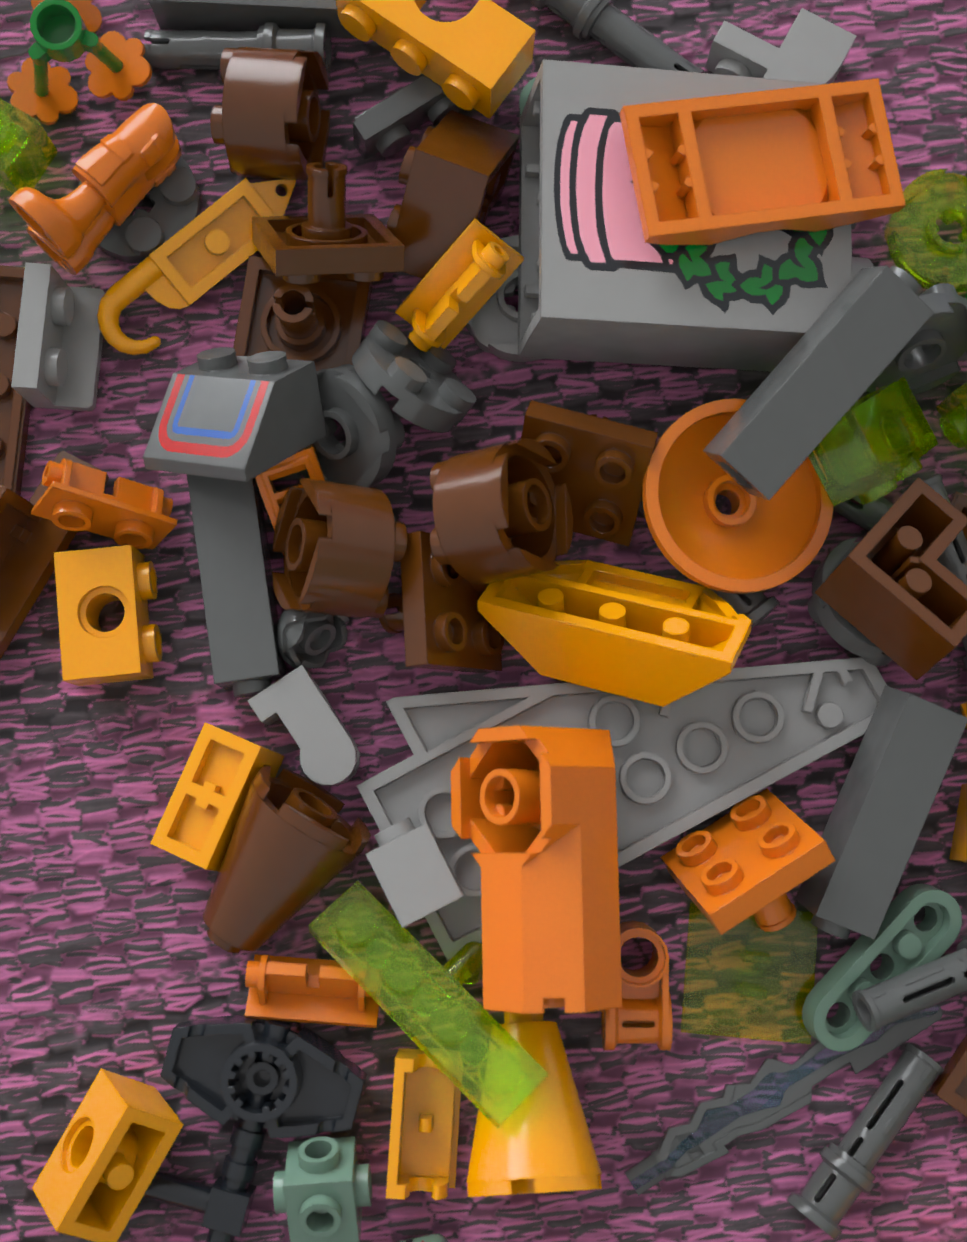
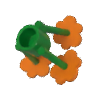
M31 0L33 12L30 18V30L36 42L29 48L28 53L30 57L23 62L21 72H13L7 78L8 89L14 93L10 100L11 110L21 119L28 120L37 117L44 125L55 124L59 119V114L65 115L75 111L78 106V95L74 88L69 86L71 82L69 71L61 66L51 68L49 61L53 59L58 62H71L80 58L85 51L89 52L85 58V66L91 72L88 78V87L91 93L102 99L113 95L119 101H127L133 96L134 87L146 85L152 76L151 65L143 58L145 54L144 44L137 38L126 40L123 35L116 31H108L99 39L95 33L102 25V15L99 9L91 4L93 0Z

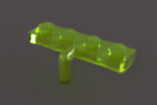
M358 880L308 925L309 933L497 1129L546 1080L548 1073L486 1010H483V1007L462 986L464 983L468 985L476 984L482 978V943L477 941L466 943L442 966L405 927H401L399 921Z

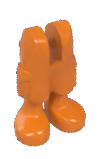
M157 103L145 104L128 117L112 134L102 138L99 144L90 149L75 163L76 166L72 169V172L82 183L68 195L59 199H52L40 191L26 186L19 188L8 199L14 210L29 225L26 230L31 238L53 261L72 275L78 274L91 261L94 251L112 229L113 225L121 226L140 201L144 199L146 194L154 186L158 187L176 170L175 164L182 155V149L167 111Z

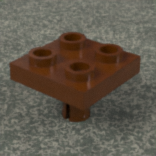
M320 162L306 165V174L308 175V216L252 217L254 245L276 276H283V280L288 283L314 284L321 281V275L346 274V278L350 280L373 282L382 280L384 272H404L405 246L374 214L346 215V175L348 174V167L344 164L325 162L326 169H321Z
M249 256L233 346L236 356H251L265 351H283L286 353L287 359L314 361L316 371L335 368L344 364L353 365L352 356L363 342L373 282L350 280L346 278V274L321 275V281L314 284L288 283L283 280V276H276L263 257Z
M531 400L525 413L521 439L529 438L539 442L551 453L557 463L547 468L555 485L566 483L572 504L573 532L630 546L642 500L643 477L650 464L658 433L611 421L605 416L599 418L597 414L587 415Z
M424 531L407 533V548L401 560L402 593H390L387 609L397 608L399 613L386 614L379 618L386 632L396 634L404 631L406 667L472 673L502 671L501 651L504 645V637L478 612L477 601L489 583H471L458 574L451 564L441 565L438 563L430 547L431 533Z

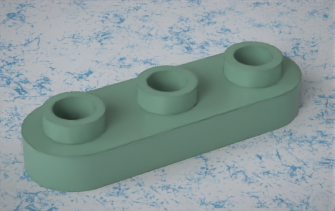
M914 884L905 888L890 903L876 938L872 939L861 935L809 992L802 1009L803 1023L808 1033L833 1051H849L861 1045L871 1035L872 1031H867L856 1015L852 1003L853 992L859 989H866L905 973L912 968L939 959L954 943L961 930L962 913L957 901L950 894L929 884ZM924 906L925 917L921 923L915 925L914 916ZM881 954L882 963L880 967L871 972V963ZM838 1002V1011L835 1016L826 1019L829 1009L834 1003Z

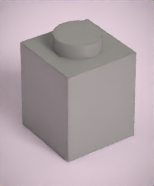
M410 817L374 835L379 847L367 853L366 856L402 928L463 897L464 893L429 823L415 828Z

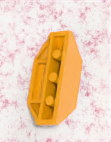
M591 560L554 561L559 566L553 571L489 583L477 601L478 612L540 675L662 707L730 674L749 637L752 627V620L744 614H737L727 601L707 587Z

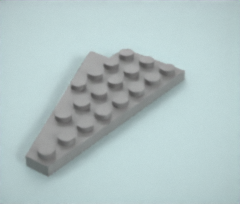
M862 657L733 668L730 674L664 707L569 682L393 697L386 701L413 756L356 786L380 832L410 817L415 828L429 823L464 893L463 897L425 916L448 961L482 942L481 867L471 854L480 853V851L471 839H460L451 826V770L460 757L471 756L479 743L469 742L479 728L521 725L610 730L616 769L619 868L865 734L887 684L875 665H871Z

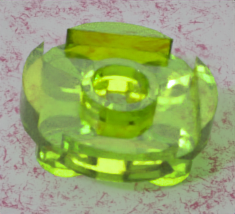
M947 169L932 170L913 180L904 189L903 194L906 206L899 212L890 214L884 231L885 240L895 265L909 273L922 288L928 289L940 283H949L955 287L957 292H967V173L964 176L957 173H945ZM941 219L946 225H950L955 221L961 224L963 230L958 235L961 243L954 244L941 239L938 235L940 229L936 221Z

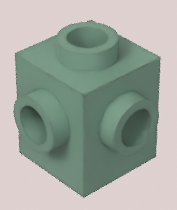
M317 1136L308 1140L288 1142L285 1170L274 1172L273 1201L276 1214H287L290 1242H360L362 1207L372 1206V1177L369 1163L358 1164L355 1136L338 1138Z

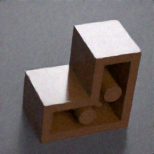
M450 110L435 128L427 127L418 147L411 145L408 148L398 178L399 183L406 185L402 205L396 204L386 226L405 246V273L423 279L474 218L485 226L489 211L502 195L520 135Z
M918 477L815 591L816 595L916 681L956 648L967 634V585L937 561L939 556L967 525V517Z

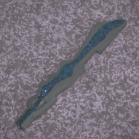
M935 1005L883 1026L880 1030L872 1032L861 1045L849 1051H833L817 1041L793 1064L766 1058L749 1083L725 1084L722 1096L699 1101L688 1122L667 1127L658 1149L625 1171L626 1176L639 1196L665 1178L668 1179L670 1176L682 1177L729 1153L725 1145L738 1136L762 1131L811 1103L812 1087L838 1069L850 1063L854 1074H857L940 1020L943 1015L941 1007Z

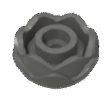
M284 610L279 618L276 630L279 654L293 668H298L301 665L313 669L322 667L329 653L340 650L346 644L348 635L346 626L348 625L349 618Z

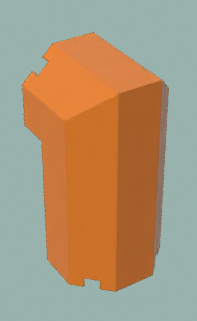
M521 725L479 728L469 742L479 744L470 757H460L451 770V826L460 839H471L480 851V853L471 854L481 867L483 1010L536 1014L544 1013V1008H565V1013H586L622 1007L616 769L610 730Z

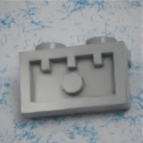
M25 262L11 387L34 408L93 411L96 408L103 335L99 330L97 312L100 299L105 292L100 288L68 286L51 264Z

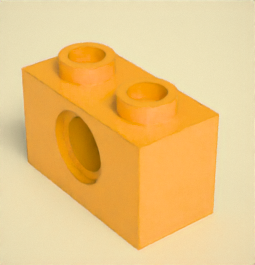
M132 545L55 552L54 566L63 681L76 686L154 678L153 662H161L162 639L158 625L149 624L148 600L157 598V577L153 562H145L144 555ZM121 601L124 606V618L121 624L114 630L103 632L98 621L100 611L110 602Z
M102 1068L100 1069L32 1187L56 1232L93 1242L118 1241L184 1125L155 1087Z

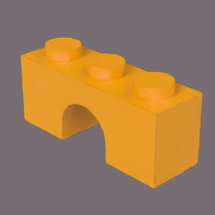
M336 0L339 20L350 34L364 42L370 39L388 50L394 61L403 70L414 76H420L422 73L440 85L445 95L455 105L468 111L474 108L489 119L533 61L536 30L491 0H479L466 16L452 22H439L424 15L420 9L427 0Z

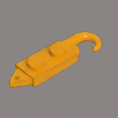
M244 178L110 286L100 299L97 312L99 330L107 343L119 352L130 355L148 354L161 345V339L158 336H152L144 340H134L127 337L119 325L121 312L145 292L156 302L167 308L181 310L189 307L245 262L249 256L258 251L253 243L252 217L284 216L296 180L281 179L249 183ZM277 186L285 188V196L281 197L276 193Z

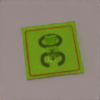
M690 901L680 1032L811 1044V1035L803 1023L802 1009L807 995L814 988L818 928L810 923L813 914L806 911H797L794 920L788 926L774 932L762 931L758 927L753 914L723 935H720L698 907Z

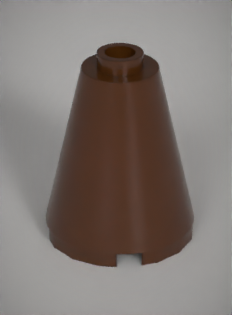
M263 765L252 779L203 912V920L209 928L207 930L208 937L218 947L230 953L237 954L241 950L256 951L361 854L371 837L367 826L359 817L350 826L337 814L345 805L341 800L315 782L284 768L279 776L274 778L270 777L271 765Z

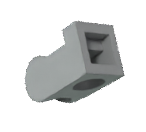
M303 665L247 700L261 723L269 726L278 719L282 720L300 748V764L303 772L312 781L325 786H339L348 782L356 774L360 765L358 747L310 672Z

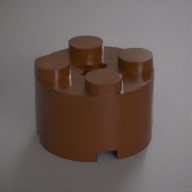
M224 48L220 60V73L224 84L222 105H215L213 107L210 126L213 142L217 145H225L231 172L240 177L308 181V175L306 174L307 164L320 162L321 169L324 167L330 128V110H321L318 89L329 90L328 76L321 55L317 51L298 49Z
M523 438L456 455L447 461L433 465L430 471V484L433 490L435 527L430 535V547L438 563L441 565L451 564L458 574L474 584H487L553 571L559 566L554 563L556 557L567 554L572 543V504L566 483L554 484L547 467L557 463L542 444L533 439Z
M308 478L300 479L299 481L303 488L291 487L288 490L281 504L274 531L272 551L284 553V573L272 572L273 587L277 601L285 610L355 618H381L388 605V583L393 562L401 561L406 552L408 539L406 525L403 522L394 521L392 506L387 495L382 490Z

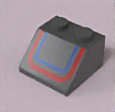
M219 347L198 353V362L173 373L145 449L143 460L145 469L248 482L326 436L315 362L287 359V355L283 351H265L251 356H236L234 348Z

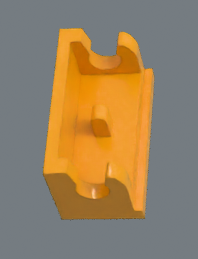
M205 722L150 844L203 869L219 871L252 779L263 765H271L270 777L275 778L285 756Z
M410 1048L398 1049L394 1068L386 1199L405 1200L410 1196L411 1191H426L432 1193L431 1197L434 1200H442L448 1197L449 1188H455L464 1052Z

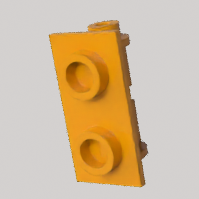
M474 218L396 309L395 313L413 327L409 334L411 342L424 352H428L432 346L445 349L524 261V257Z

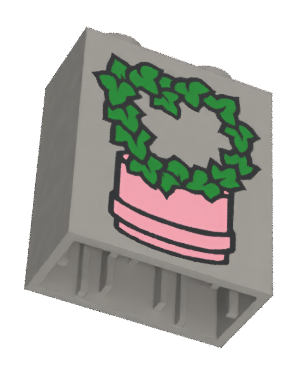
M543 59L520 117L519 254L524 257V261L519 265L518 357L772 372L862 268L874 267L868 258L852 257L851 224L818 232L787 229L758 232L713 245L645 243L619 113L625 105L827 83Z

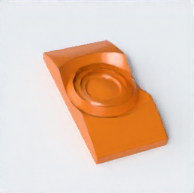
M879 78L625 105L619 113L645 243L713 245L766 231L787 229L818 232L896 213L906 206Z

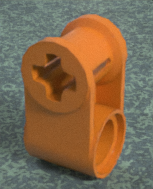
M638 921L623 922L620 924L621 947L629 939L641 937L651 942L653 951L649 962L640 969H627L621 965L622 1007L601 1010L603 1050H615L617 1044H656L659 1050L670 1051L672 1047L673 1020L669 992V954L667 946L657 932L647 924Z

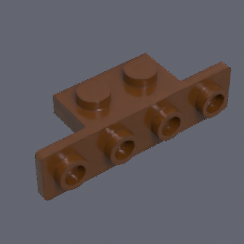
M65 451L59 452L54 459V462L60 463L63 458H66L72 462L101 470ZM108 474L106 475L105 485L109 480ZM42 481L29 501L0 484V660L54 572V553L65 552L78 532L59 528L51 520L31 515L32 508L48 489L47 486L42 485Z

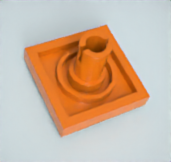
M767 788L757 795L749 796L736 803L728 814L705 829L686 835L674 849L660 857L672 878L720 935H723L753 914L758 927L764 932H774L785 928L794 920L797 912L786 893L835 861L826 841Z

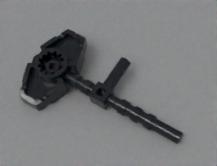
M232 1015L180 1022L172 1030L160 1076L173 1088L181 1091L188 1101L220 1124L224 1125L231 1117L238 1120V1122L234 1123L230 1137V1143L232 1144L230 1154L225 1156L221 1171L223 1177L219 1176L213 1186L157 1171L143 1197L204 1214L201 1227L209 1229L206 1242H234L235 1236L240 1237L244 1230L257 1187L249 1183L254 1180L258 1165L256 1161L257 1152L262 1149L266 1135L264 1128H267L270 1138L312 1136L322 1132L344 1131L353 1127L367 1074L355 1063L346 1059L339 1050L306 1027H303L296 1033L290 1030L291 1025L284 1021L266 1019L265 1023H263L261 1019L245 1018V1015Z

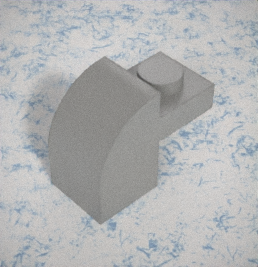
M802 8L780 48H777L724 20L712 42L705 69L713 74L830 84L834 82L856 39V35Z

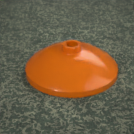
M747 399L712 401L700 405L678 418L666 429L655 444L650 464L646 469L642 483V500L646 522L662 554L677 570L692 581L716 591L734 594L765 591L779 586L801 573L812 562L823 546L832 522L834 507L833 485L830 472L818 446L770 500L749 494L703 452L705 447ZM717 495H723L729 499L731 503L729 515L723 514L718 510L716 506Z

